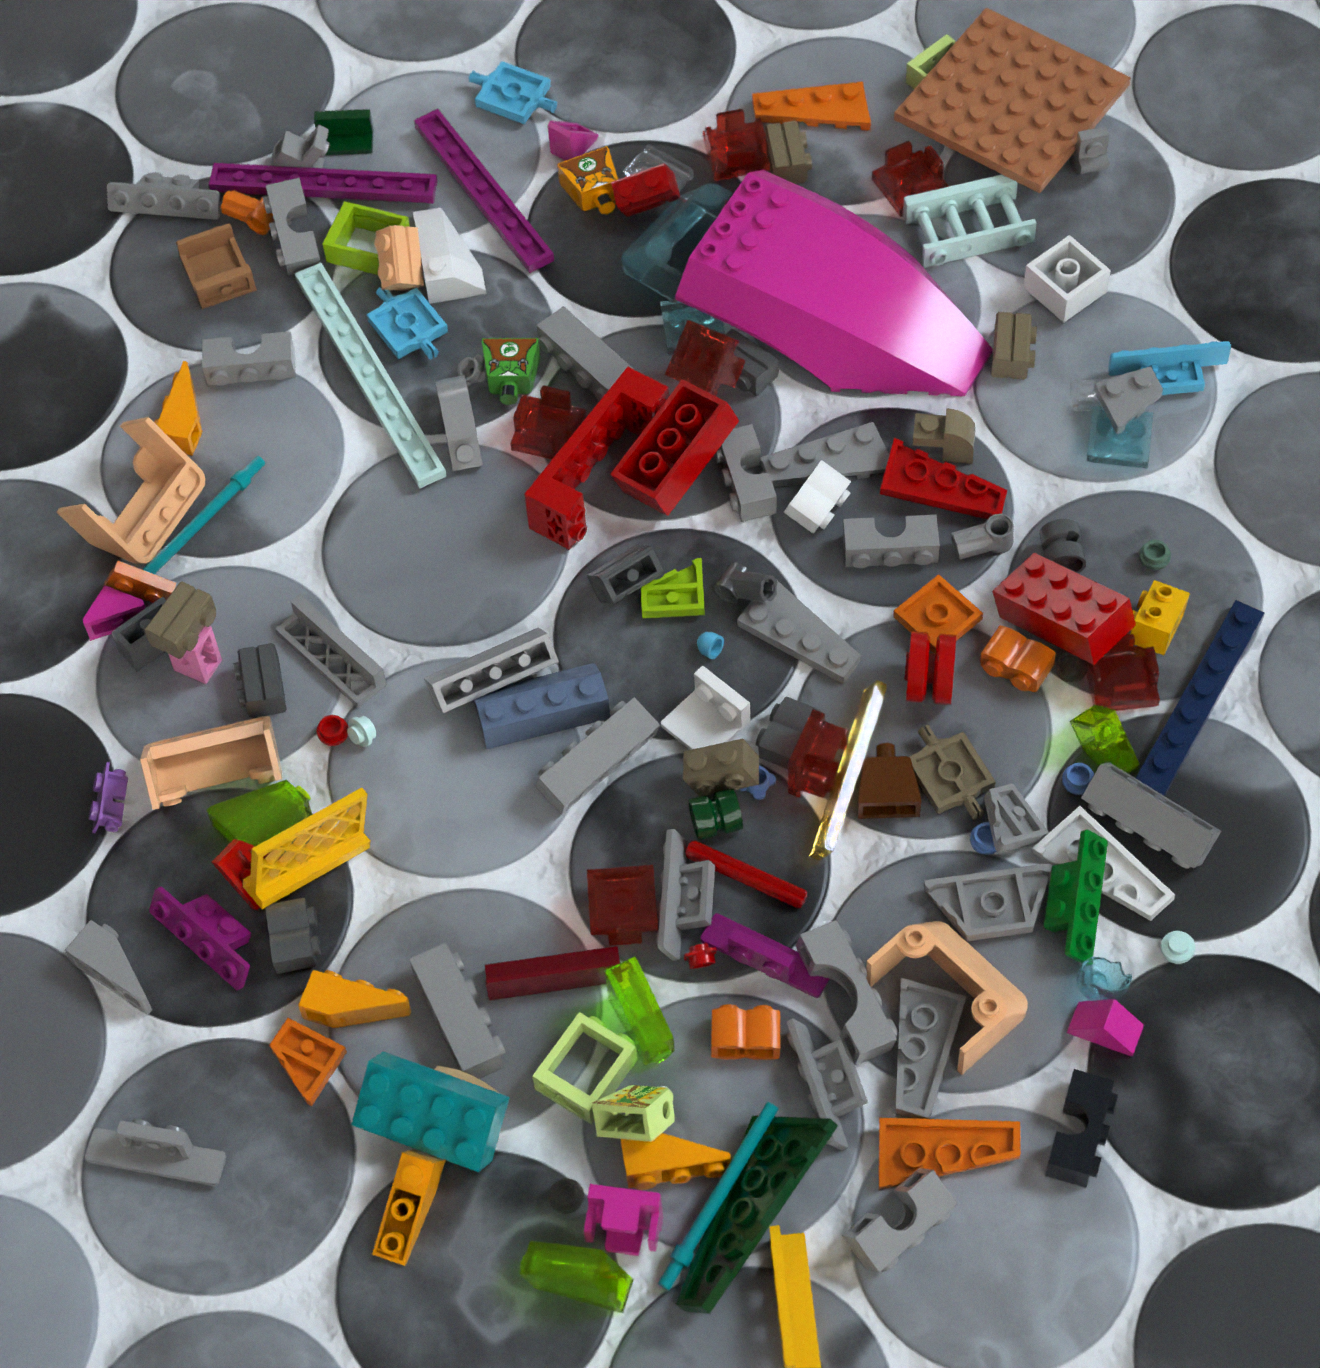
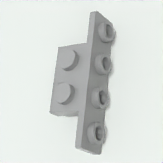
M147 173L137 184L110 182L107 185L109 211L214 220L220 217L219 192L216 190L200 189L199 180L190 179L187 175L162 177L160 173Z
M675 829L666 831V842L663 845L665 857L664 870L661 873L662 896L658 906L660 922L659 931L656 934L658 949L672 961L680 959L683 930L711 926L715 865L710 860L687 864L685 852L688 842Z
M792 1018L787 1021L790 1031L787 1037L801 1062L798 1064L800 1075L809 1085L811 1094H809L810 1104L814 1111L819 1114L820 1118H829L838 1125L827 1144L843 1151L849 1148L839 1117L868 1103L848 1044L840 1038L815 1051L806 1025Z
M133 1119L132 1122L120 1120L117 1131L95 1128L85 1153V1159L89 1163L210 1186H217L219 1184L227 1158L223 1151L193 1146L188 1134L179 1127L171 1125L165 1126V1129L153 1127L149 1122L140 1119Z

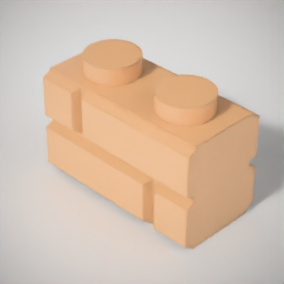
M393 225L376 231L374 244L378 251V277L381 279L382 290L410 291L416 287L424 286L418 228Z

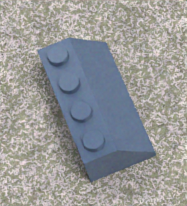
M595 663L511 683L473 700L486 749L610 718L608 695L601 672Z

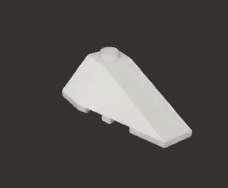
M442 208L413 212L415 227L418 228L421 261L429 303L485 295L486 289L482 268Z

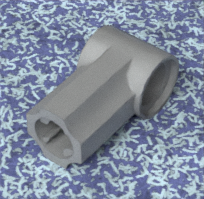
M995 514L984 524L951 533L956 557L961 560L989 551L998 554L1009 551L1013 545L1014 525L1012 519L1007 515ZM1002 532V533H1004V534H1003V535H996V534H994V533Z

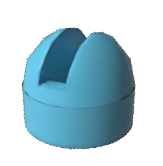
M714 632L701 634L697 639L699 652L709 659H715L723 649L724 638Z

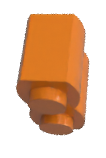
M999 625L981 652L980 665L990 676L1009 679L1013 686L1021 691L1037 692L1055 664L1056 652L1038 641L1027 639L1011 628Z
M726 1004L717 1009H712L711 1057L717 1059H780V1011L774 1010L768 1005H758L753 1009L743 1010L739 1009L736 1005Z

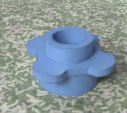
M759 766V785L739 790L753 794V798L756 800L764 799L767 789L775 785L776 777L763 766Z

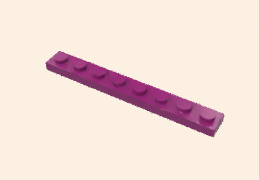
M437 108L415 119V129L527 271L531 273L553 262L554 253L440 110Z
M213 163L208 185L210 190H216L221 193L234 190L242 194L268 195L266 185L300 178L304 197L434 204L438 180L437 174Z

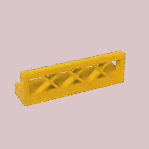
M780 1225L770 1226L769 1243L784 1368H821L805 1233L781 1235Z

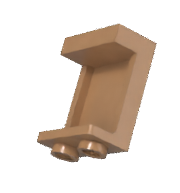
M229 223L176 241L180 260L201 309L256 291L252 271L242 256Z

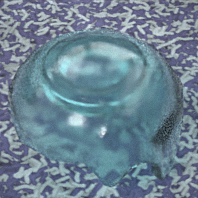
M1091 957L1081 963L1076 980L1080 992L1089 1000L1115 999L1119 1001L1129 989L1132 975H1125L1122 963L1119 961L1110 962L1103 957Z

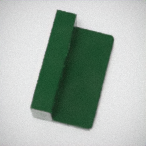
M370 109L314 111L315 128L320 125L329 129L326 140L329 142V148L325 156L371 154L373 152L374 127Z

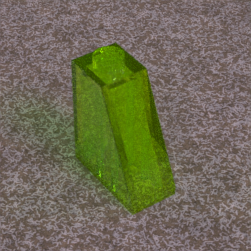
M287 780L211 805L206 810L212 826L229 842L237 839L253 846L261 844L313 815L309 804L311 798L308 793L299 785L295 788Z
M630 958L605 970L608 1000L628 1037L634 1041L637 1053L644 1066L652 1062L660 1063L669 1058L671 1053L675 1051L674 1037L637 958Z
M538 1241L529 1242L526 1254L521 1260L519 1274L535 1289L620 1313L624 1312L634 1281L630 1275L601 1249Z

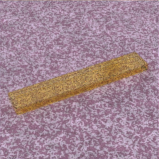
M876 680L863 691L809 855L818 861L831 854L835 849L887 689V684Z

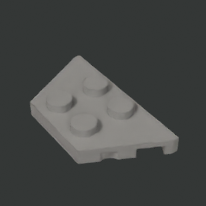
M1051 863L929 879L924 880V891L966 942L1032 933L1052 866Z

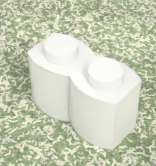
M821 460L784 513L813 534L818 527L824 530L834 517V514L830 512L833 506L841 507L850 495L846 488L851 481Z

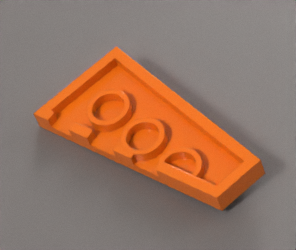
M863 81L752 93L755 122L783 124V122L798 121L813 127H818L819 123L835 124V128L847 129V125L861 126V130L871 131V121Z
M879 1118V1190L899 1186L919 1168L934 1170L937 1176L940 1177L1017 1160L1021 1156L1020 1121Z

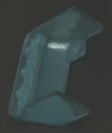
M709 183L681 195L680 199L675 200L623 253L621 260L624 273L685 309L688 305L675 300L683 273L666 264L672 257V247L705 213L717 218L734 193L718 184Z

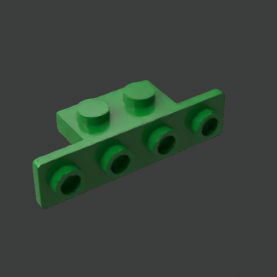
M1083 830L1080 833L1077 861L1052 866L1044 928L1051 932L1067 930L1065 955L1084 965H1090L1093 962L1108 846L1106 839L1090 830Z

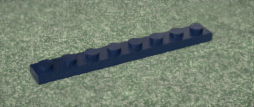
M1235 600L1137 774V780L1163 796L1167 794L1259 628L1265 612Z

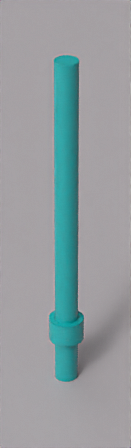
M256 456L243 470L239 469L230 478L231 482L142 570L156 574L239 490L243 491L251 484V478L266 464L260 456Z
M766 1102L681 1245L676 1244L669 1257L672 1260L657 1283L664 1289L670 1291L683 1267L688 1268L695 1255L692 1252L779 1110L774 1104Z

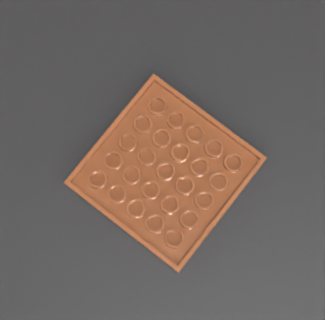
M986 7L894 112V120L1041 193L1075 152L1078 132L1095 128L1129 87L1131 77Z

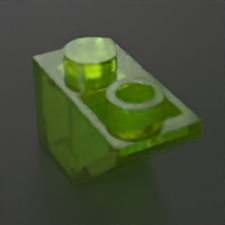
M1093 705L1070 721L1082 749L1098 767L1100 764L1110 762L1124 772L1129 773L1140 765L1114 709Z

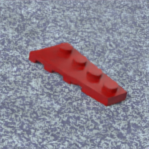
M894 438L880 488V495L984 519H989L995 514H1002L1007 495L1006 489L974 474L968 476L956 470V466L946 461L944 464L928 457L929 453L918 448L915 451L904 446L903 441Z

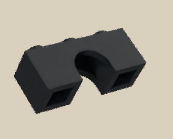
M1077 1069L1073 1070L1062 1113L1078 1118L1085 1126V1130L1077 1135L1056 1132L1045 1176L1085 1188L1087 1187L1089 1176L1097 1178L1102 1157L1095 1156L1098 1144L1102 1146L1106 1144L1110 1125L1103 1123L1106 1113L1113 1115L1118 1098V1094L1112 1093L1115 1080Z

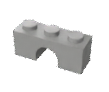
M300 178L266 185L268 196L262 198L266 214H273L274 222L269 223L273 240L279 239L281 248L276 249L279 265L286 266L287 274L291 275L321 263L313 230L298 233L289 228L294 219L308 215Z
M291 331L261 334L260 347L250 354L237 353L232 337L203 339L202 369L207 386L295 378V348Z
M753 424L734 428L714 454L716 462H722L724 469H721L723 484L725 487L730 486L732 492L729 493L732 511L738 510L741 522L777 514V496L769 472L750 474L745 471L761 465L760 445Z
M937 514L905 516V531L897 537L881 535L876 530L874 518L843 519L845 567L865 568L880 565L894 567L901 564L928 565L930 563H938L940 544Z
M919 1168L894 1190L903 1205L902 1218L895 1226L890 1227L881 1215L867 1213L842 1235L865 1269L876 1272H885L891 1269L899 1261L898 1256L904 1250L914 1248L925 1238L924 1233L929 1228L938 1226L951 1215L949 1211L958 1203L934 1170Z

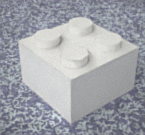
M1069 235L1026 265L1024 288L1064 323L1107 293L1110 269Z

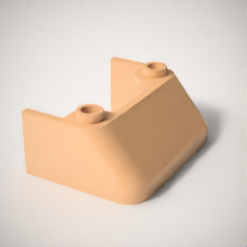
M149 417L125 421L120 426L140 446L133 458V467L144 482L116 521L112 523L104 516H97L86 504L61 507L56 512L89 544L134 564L148 563L156 556L205 486V475L202 469Z
M270 716L257 717L155 741L144 746L140 758L153 810L159 809L161 802L164 807L181 803V797L185 796L189 791L248 777L252 780L257 779L258 784L282 779V768Z
M934 921L906 926L867 960L866 979L870 987H872L906 956L921 958L928 955L974 998L971 1013L974 1020L982 1027L978 1033L960 1048L957 1071L963 1075L1025 1018L1028 1007L1027 999L1019 989L948 924Z

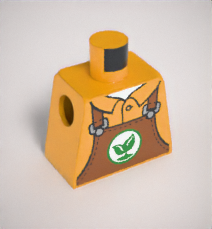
M607 146L557 164L560 185L581 210L587 211L597 207L601 214H608L614 210L615 197L611 182L618 180Z

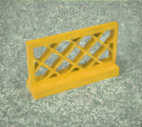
M362 787L252 848L251 875L243 879V888L261 909L268 907L370 848L371 840L364 834L368 794Z

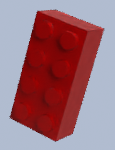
M682 379L610 475L624 493L668 517L738 424L739 419L728 402Z
M1036 553L1027 558L992 591L1000 618L1093 665L1136 626L1130 598Z

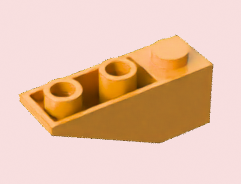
M183 361L179 372H176L173 376L170 394L166 395L163 400L162 413L154 423L183 452L193 456L203 431L193 379L188 362Z
M316 970L312 971L298 1004L304 1020L331 1028L410 1016L412 1012L408 997L402 992L395 989L381 990L364 980L350 981L344 979L338 973L329 970L324 971V973Z
M661 1133L653 1141L620 1139L628 1189L635 1187L638 1190H647L655 1187L658 1183L664 1182L682 1184L688 1182L693 1177L699 1176L717 1178L723 1175L731 1162V1155L728 1152Z
M416 1149L402 1152L372 1255L404 1266L407 1264L435 1197L445 1164L444 1159Z

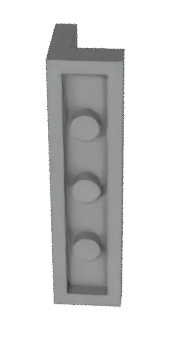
M301 594L291 601L294 614L275 628L276 634L357 708H360L387 685L383 668ZM299 622L306 628V636H291L287 632ZM310 644H324L327 647L326 655H312L309 652ZM330 662H344L347 665V673L333 674L330 671ZM351 681H365L369 687L357 696L351 690Z

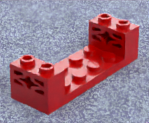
M627 366L525 492L529 529L568 550L572 548L576 541L580 542L587 532L586 510L584 508L583 494L575 490L580 482L583 483L588 479L592 467L597 461L604 459L608 447L614 440L620 439L624 429L638 436L642 433L669 397L668 386Z

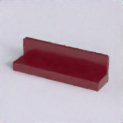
M618 946L485 964V982L489 1001L623 982Z

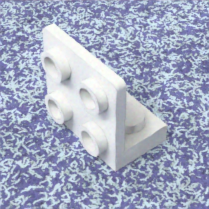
M701 666L694 673L695 690L661 721V727L689 750L729 742L750 723V702L707 668Z

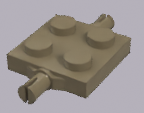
M925 725V729L921 727L918 730V734L926 746L920 752L909 757L912 761L916 780L936 813L940 814L955 806L964 805L973 820H976L977 816L980 818L984 814V810H982L976 798L989 791V789L995 788L996 781L964 731L950 738L937 739L930 725Z

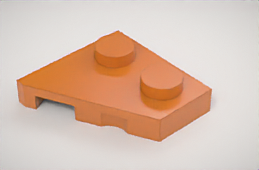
M117 561L106 578L103 587L106 585L131 596L154 603L161 597L167 600L177 583Z
M290 1018L286 1019L270 1043L272 1052L306 1103L310 1106L314 1104L347 1053L345 1046Z

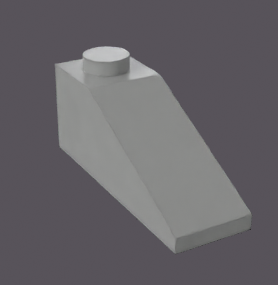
M90 920L65 949L71 964L149 1015L152 1008L117 939L119 937L118 933L107 924L100 926Z

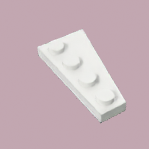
M1081 806L1075 809L1032 848L1033 854L1052 865L1077 861L1080 833L1083 830H1090L1108 841L1102 893L1150 921L1175 899V894Z

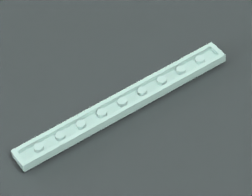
M322 263L295 273L297 283L419 489L447 477L444 466Z

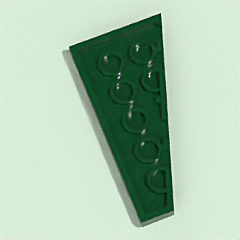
M752 1115L745 1135L743 1137V1140L745 1139L746 1135L748 1134L749 1130L753 1126L758 1116ZM774 1116L703 1235L676 1302L679 1308L688 1312L706 1314L712 1312L837 1129L838 1125L829 1118Z

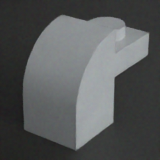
M318 125L307 140L285 131L274 145L270 166L323 168L325 155L329 148V142L326 141L329 129Z
M1106 126L1078 132L1076 150L1069 158L1071 166L1077 175L1108 169L1110 164L1107 157L1109 133Z

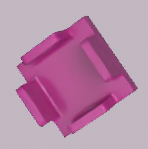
M590 1184L587 1197L588 1209L584 1226L585 1241L593 1243L596 1223H600L602 1229L607 1230L605 1251L638 1256L640 1254L643 1232L649 1230V1251L656 1252L659 1232H661L663 1224L661 1193Z

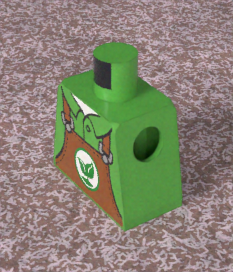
M482 338L489 392L491 394H500L499 400L501 403L513 405L517 402L518 394H529L532 392L540 363L539 339Z

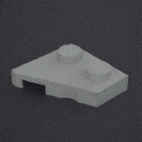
M1149 366L1096 382L1094 392L1116 434H1120L1125 430L1126 424L1134 417L1137 419L1145 412L1147 406L1153 405L1162 396L1163 388L1152 367Z
M1014 784L989 789L984 796L997 853L1036 844L1049 833Z

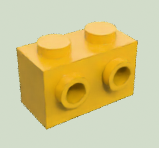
M1154 580L1149 591L1143 590L1137 604L1139 611L1133 610L1136 626L1131 629L1128 642L1165 655L1184 616L1190 593Z

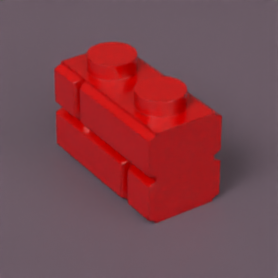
M665 163L611 182L617 208L627 217L664 205L666 201L672 202L680 199L675 174Z

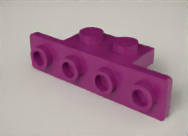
M163 887L156 888L149 912L235 990L242 989L250 965L234 950L249 943L251 932L208 894L182 905Z
M718 913L713 915L711 926H707L700 937L701 942L708 943L709 947H716L718 951L734 958L736 961L749 965L767 976L786 983L814 998L821 996L830 978L822 976H810L797 951Z

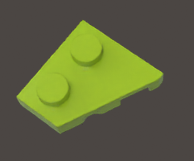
M702 558L692 560V565L681 571L671 570L660 579H654L641 587L642 618L705 615Z

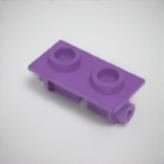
M106 762L102 773L97 772L94 779L93 791L98 792L97 801H92L89 812V820L94 821L92 833H96L99 825L105 826V830L109 832H116L118 827L122 826L124 803L114 802L113 799L125 800L128 777L122 769H115L113 772H110V762Z

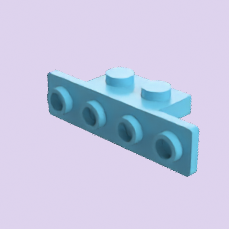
M1213 341L1205 344H1183L1175 347H1153L1135 351L1123 350L1110 354L1108 372L1110 376L1123 375L1151 366L1163 388L1162 395L1204 391L1205 381L1201 367L1227 364L1231 345L1229 341Z

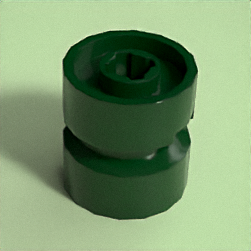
M733 788L715 792L712 800L706 796L688 799L691 821L698 841L716 836L718 829H721L725 834L743 829L742 814Z

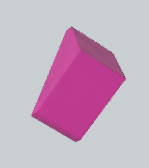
M549 121L548 124L550 153L564 161L583 155L599 136L578 123Z
M105 585L82 619L90 641L112 634L113 630L144 610L146 607L143 600Z
M1115 999L1079 1001L1067 1033L1133 1057L1144 1024Z

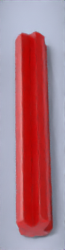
M692 840L686 848L685 853L688 859L694 862L710 860L715 865V871L789 905L801 908L806 901V890L696 840Z

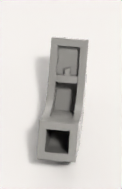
M460 375L435 380L452 470L457 471L483 466L465 376Z

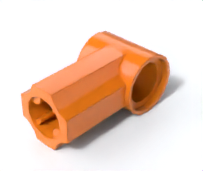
M234 190L227 191L223 196L220 207L222 214L245 222L257 234L266 235L270 230L269 223L274 222L272 213L266 214L262 197L260 200H257Z

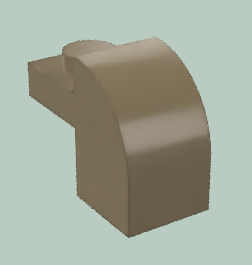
M946 408V415L915 413L913 445L943 447L942 462L973 464L975 423L971 417L961 411Z

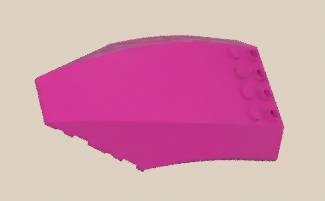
M765 170L748 172L690 255L675 295V300L736 327L776 349L831 388V392H840L841 389H862L861 393L880 391L884 394H907L908 391L928 392V395L945 393L951 396H965L993 353L992 347L921 264L904 248L848 209Z

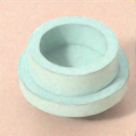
M366 716L353 717L348 721L347 733L354 744L367 747L376 738V729Z
M1172 931L1162 939L1161 952L1169 962L1182 964L1193 957L1195 942L1185 932Z

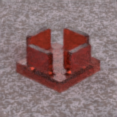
M743 109L720 112L716 114V128L711 130V127H705V131H702L703 142L714 181L744 176L750 171H770L767 139L761 117L755 118V122L745 123Z
M909 140L885 151L884 165L872 171V180L900 217L903 216L904 197L950 187L943 178L944 162L931 145L924 147V153L922 150L912 153L913 145Z
M687 320L665 375L679 382L683 379L717 396L721 384L732 388L735 387L744 367L745 360L734 356V351L740 341Z
M543 385L540 390L541 399L527 395L521 396L513 416L515 432L510 445L513 451L553 459L585 420L587 414L586 409L572 405L569 391Z
M1126 634L1096 664L1093 665L1084 660L1095 713L1159 706L1160 698L1157 689L1159 668L1154 647H1147L1146 649L1139 646L1134 647V634Z
M812 710L788 761V794L801 798L804 791L825 798L827 792L832 791L841 771V763L833 760L838 749L844 751L849 745V730L826 722L825 713Z
M653 865L587 870L591 936L608 935L609 945L616 946L641 944L642 932L658 931Z

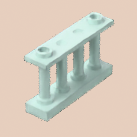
M998 175L904 197L903 217L906 224L919 222L927 244L923 245V268L942 265L946 262L1015 246H1024L1034 242L1037 224L1035 219L1022 222L1013 202L1016 199L1018 182L1004 175ZM1001 203L1010 225L994 228L985 206ZM974 209L983 231L966 234L958 212ZM946 216L955 237L939 241L930 219Z

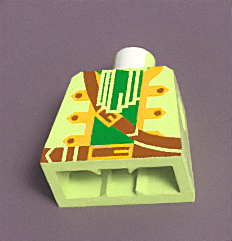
M627 1086L592 1103L597 1137L653 1141L672 1125L675 1120L673 1094L666 1086Z

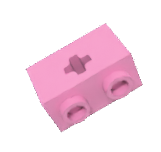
M205 626L198 635L199 638L195 648L191 651L187 650L182 658L178 659L168 654L174 671L204 684H207L222 661L211 626Z

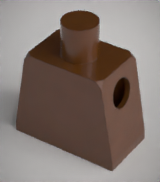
M892 743L878 744L876 746V757H867L863 762L858 797V819L920 817L921 795L911 758L908 756H896L895 745Z

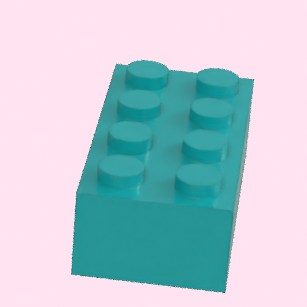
M383 1051L368 1061L351 1125L480 1172L493 1160L510 1097Z

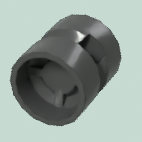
M1057 519L1043 525L1040 529L1041 546L1044 551L1043 557L1076 573L1083 571L1086 567V558L1078 523L1070 519Z

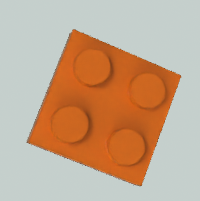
M938 574L898 606L893 612V617L909 632H927L930 636V650L936 653V641L940 634L957 635V641L983 620V612Z

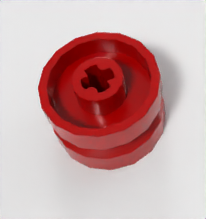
M911 631L910 652H906L904 681H907L906 702L922 703L926 698L927 683L933 684V702L935 704L951 705L957 635L940 634L936 641V653H929V634L927 632Z

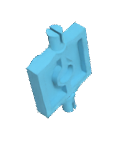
M501 61L495 71L487 76L472 71L469 75L470 83L482 86L481 91L475 98V105L478 108L525 124L531 114L539 107L552 113L557 108V101L544 97L551 87L550 79L503 61Z
M379 287L376 294L383 303L379 308L368 313L367 319L394 355L400 359L417 349H422L428 359H433V356L437 357L439 351L431 342L447 333L448 327L416 287L405 294L393 296L389 290H382Z

